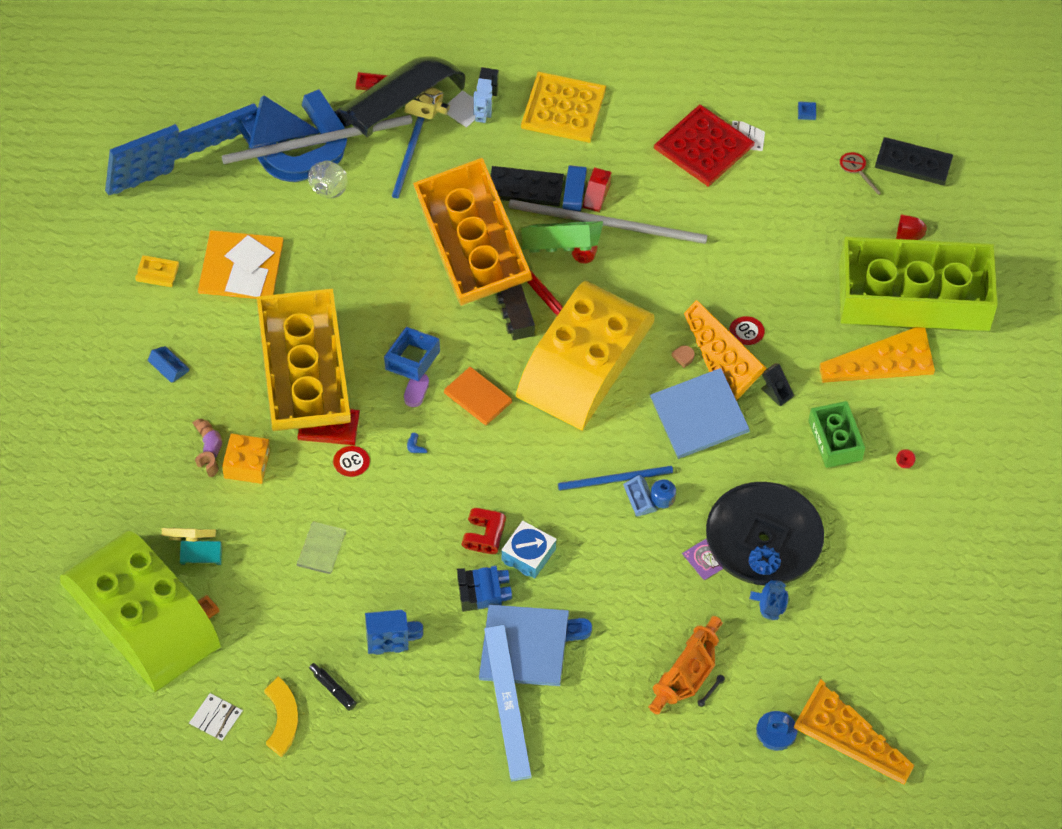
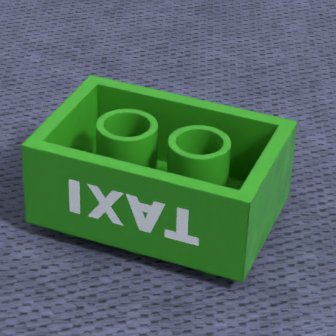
M844 401L811 408L808 422L825 467L829 468L862 461L865 446L848 402Z

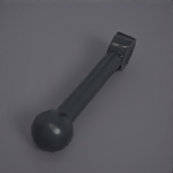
M718 675L715 684L703 699L698 700L699 707L705 706V701L719 684L724 683L725 677L723 675Z

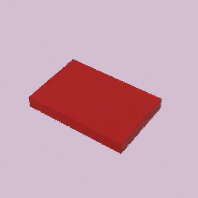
M350 409V423L299 428L297 438L302 441L355 446L360 410Z

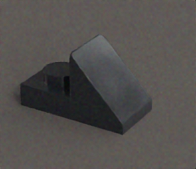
M775 363L762 373L766 385L761 389L778 406H782L794 397L780 364Z

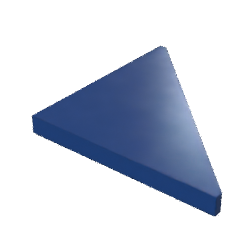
M263 95L260 98L249 148L252 149L256 146L262 147L272 143H282L292 139L314 136L319 131Z

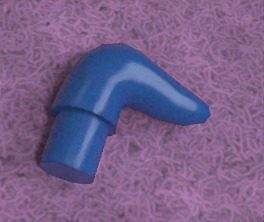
M411 433L407 442L408 451L410 453H427L425 448L416 446L418 434Z

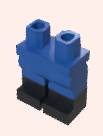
M497 566L465 571V568L457 569L462 612L488 608L489 605L502 606L501 601L512 599L511 586L500 588L499 585L510 583L508 570H497Z

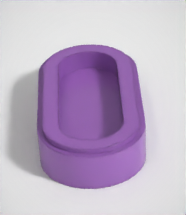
M424 374L419 382L413 379L409 380L404 393V402L407 406L418 407L422 404L429 386L427 375Z

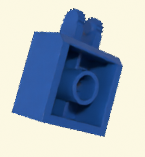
M403 610L365 613L368 654L400 653L408 650V641L420 639L423 636V624L417 621L407 622L406 612Z

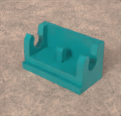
M181 541V565H185V563H216L221 565V541Z

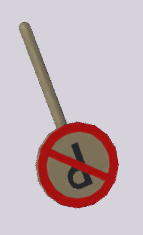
M849 152L841 156L839 160L841 169L848 173H859L878 195L881 194L862 172L866 167V160L861 154Z

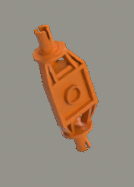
M712 616L706 627L696 626L694 628V634L687 640V647L670 671L663 674L659 683L654 684L653 691L657 696L649 705L650 711L660 714L666 703L676 704L679 700L696 694L715 667V646L719 643L715 633L723 624L720 618ZM671 687L677 689L678 691L674 692L671 689Z

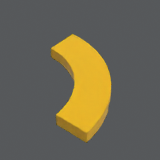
M278 676L264 690V693L273 702L277 712L276 727L271 737L266 741V745L282 757L295 738L298 725V711L291 690Z

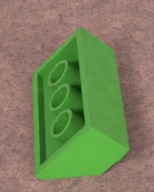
M603 221L546 223L522 227V250H529V253L540 252V249H546V252H555L557 248H563V251H574L576 247H580L581 251L591 250L592 246L598 245Z

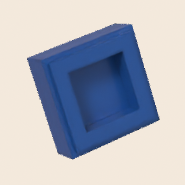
M798 102V119L816 120V102Z

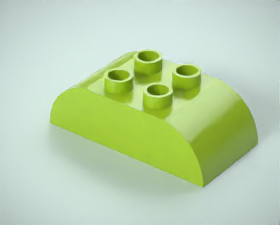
M132 531L124 532L60 576V583L154 692L221 647L216 631L198 601L148 544Z

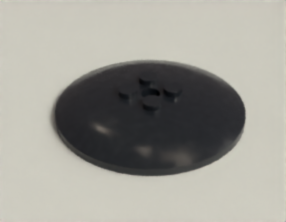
M750 482L730 489L714 503L706 523V540L712 556L725 571L742 581L765 586L771 580L789 583L806 574L815 565L822 552L824 528L815 507L796 490L773 482ZM766 535L769 537V540L762 541L759 536ZM766 545V547L774 548V551L779 553L781 563L776 572L762 575L750 567L749 556L751 551L755 550L757 546L760 548ZM762 556L761 561L764 560L766 561V563H768L769 557L765 558L764 556Z

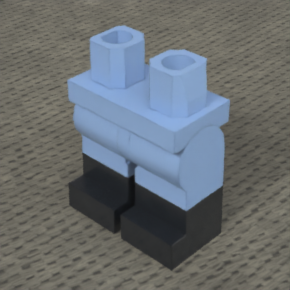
M481 67L477 92H474L473 115H476V122L486 123L487 117L491 118L492 96L498 95L499 70Z

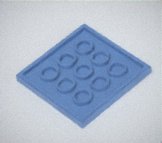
M721 368L650 395L678 459L750 432Z
M489 605L486 628L500 625L505 626L515 683L560 686L569 617L568 610ZM484 636L479 680L493 681L486 636Z

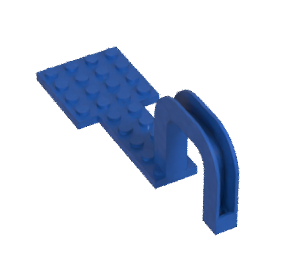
M320 89L304 95L302 107L320 134L345 129ZM253 103L182 132H179V128L175 124L110 149L105 191L108 196L119 194L127 188L136 187L140 183L151 181L162 174H169L174 168L175 160L186 158L194 152H201L212 145L216 146L227 139H234L240 134L243 135L249 145L258 110L257 106ZM347 138L326 142L324 146L296 157L279 152L260 156L257 159L273 177L288 182H299L329 171L337 166L343 158Z

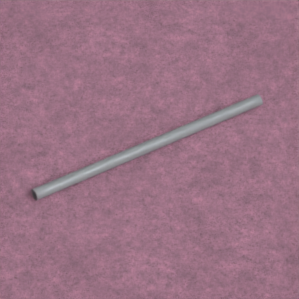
M407 115L383 120L373 126V132L412 124V117ZM351 127L222 155L223 164L362 135V133L358 129Z
M511 199L509 202L510 209L581 222L603 221V226L703 244L707 242L708 235Z

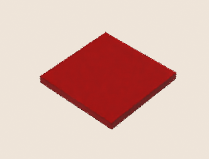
M699 104L654 144V149L709 187L754 146L755 142Z

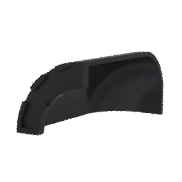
M424 56L415 58L337 109L335 114L345 129L352 124L363 135L369 137L373 134V126L446 77H449L462 91L465 86V74L451 62L439 57Z

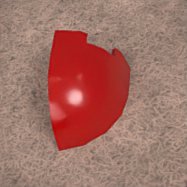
M901 214L896 239L920 240L925 236L927 226L919 218Z

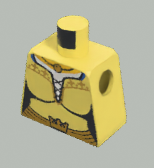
M431 87L407 103L404 112L433 119L437 112L447 115L450 105L442 102L444 95L442 91Z

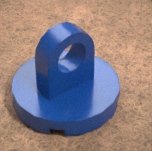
M771 580L765 585L762 593L751 591L749 599L760 601V612L764 618L778 620L780 618L778 616L786 610L789 595L788 591H785V583Z
M781 711L768 712L758 721L756 728L757 738L768 749L774 751L787 749L788 746L795 742L798 731L794 728L795 721L787 713Z

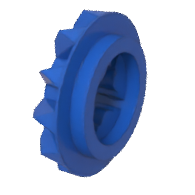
M766 545L760 548L757 546L755 550L751 551L749 556L750 567L762 575L776 572L781 563L779 553L774 551V548L766 547ZM762 556H764L765 558L769 557L768 563H766V561L764 560L761 561Z

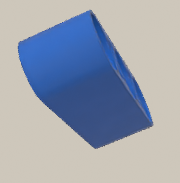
M568 166L563 209L581 212L587 167Z

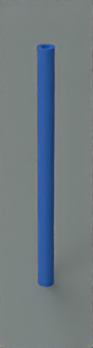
M417 117L392 193L393 198H399L423 125V117Z
M672 466L561 482L558 483V489L560 491L631 480L638 475L645 478L673 473Z

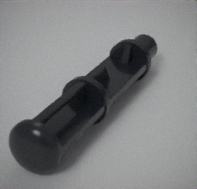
M315 663L310 665L309 669L314 673V677L348 711L355 708L357 702L323 668H319Z

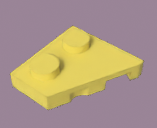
M162 528L161 536H169V540L180 541L181 537H186V541H198V538L216 537V529Z

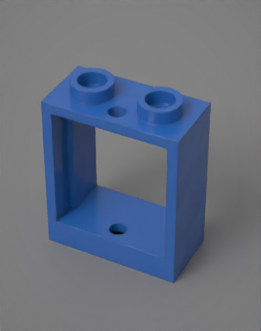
M406 327L384 356L385 370L419 382L440 353L439 338ZM408 345L427 351L419 363L401 357Z

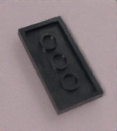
M884 137L875 168L945 186L953 154Z
M492 166L490 177L500 200L510 201L511 199L539 205L560 206L564 174Z

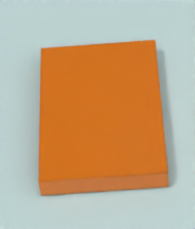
M471 367L444 389V393L485 426L512 403V399Z

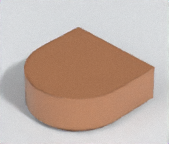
M680 346L672 352L671 356L685 368L693 362L694 350L689 346Z

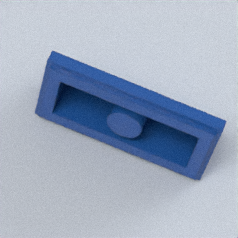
M166 346L153 349L148 358L149 363L171 383L190 370Z

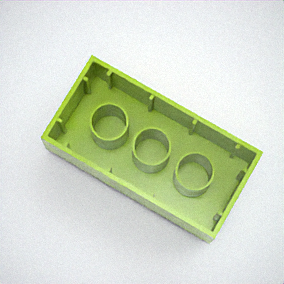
M844 237L839 261L841 324L990 331L997 308L994 244Z

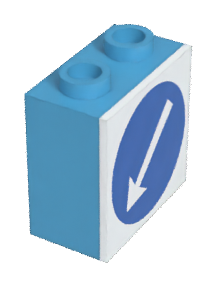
M522 521L502 548L501 560L507 566L514 567L525 576H531L535 579L555 552L556 538Z

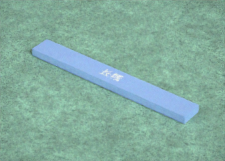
M505 626L484 628L511 782L529 779L532 777Z

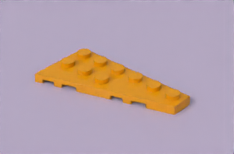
M696 300L684 313L686 320L695 335L696 343L701 349L709 372L722 369L737 401L767 368Z
M915 327L824 361L819 366L822 383L934 375L935 372L926 329L921 327Z
M820 679L795 722L794 728L905 785L914 765L897 749H893L881 734L878 735L862 716L850 705L844 704L839 699V695L835 691H830L825 686L826 683Z

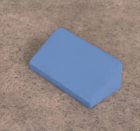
M641 475L623 484L637 517L658 510L650 498L651 492L648 484Z

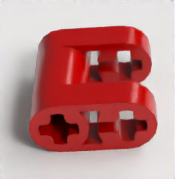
M472 508L468 521L473 525L486 527L484 535L465 533L462 546L468 550L487 554L498 553L506 516L496 511Z

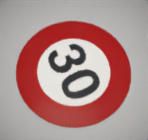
M750 316L736 318L729 327V331L743 345L757 344L765 334L763 324Z
M357 446L343 447L336 452L333 458V465L336 471L347 477H356L363 474L370 464L368 453Z

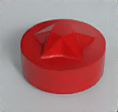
M908 449L901 450L896 456L897 464L905 469L912 467L916 460L915 454Z

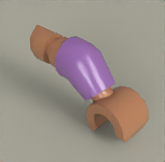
M197 419L192 423L202 435L204 447L203 453L196 457L195 462L197 467H202L204 464L209 463L206 465V471L209 477H213L217 474L219 468L215 458L221 449L222 437L218 431L212 428L209 421Z

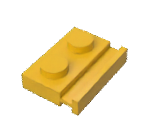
M142 255L138 273L135 276L136 281L172 288L179 268V262Z

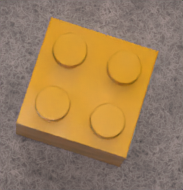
M230 434L222 465L224 478L262 484L270 454L269 439Z

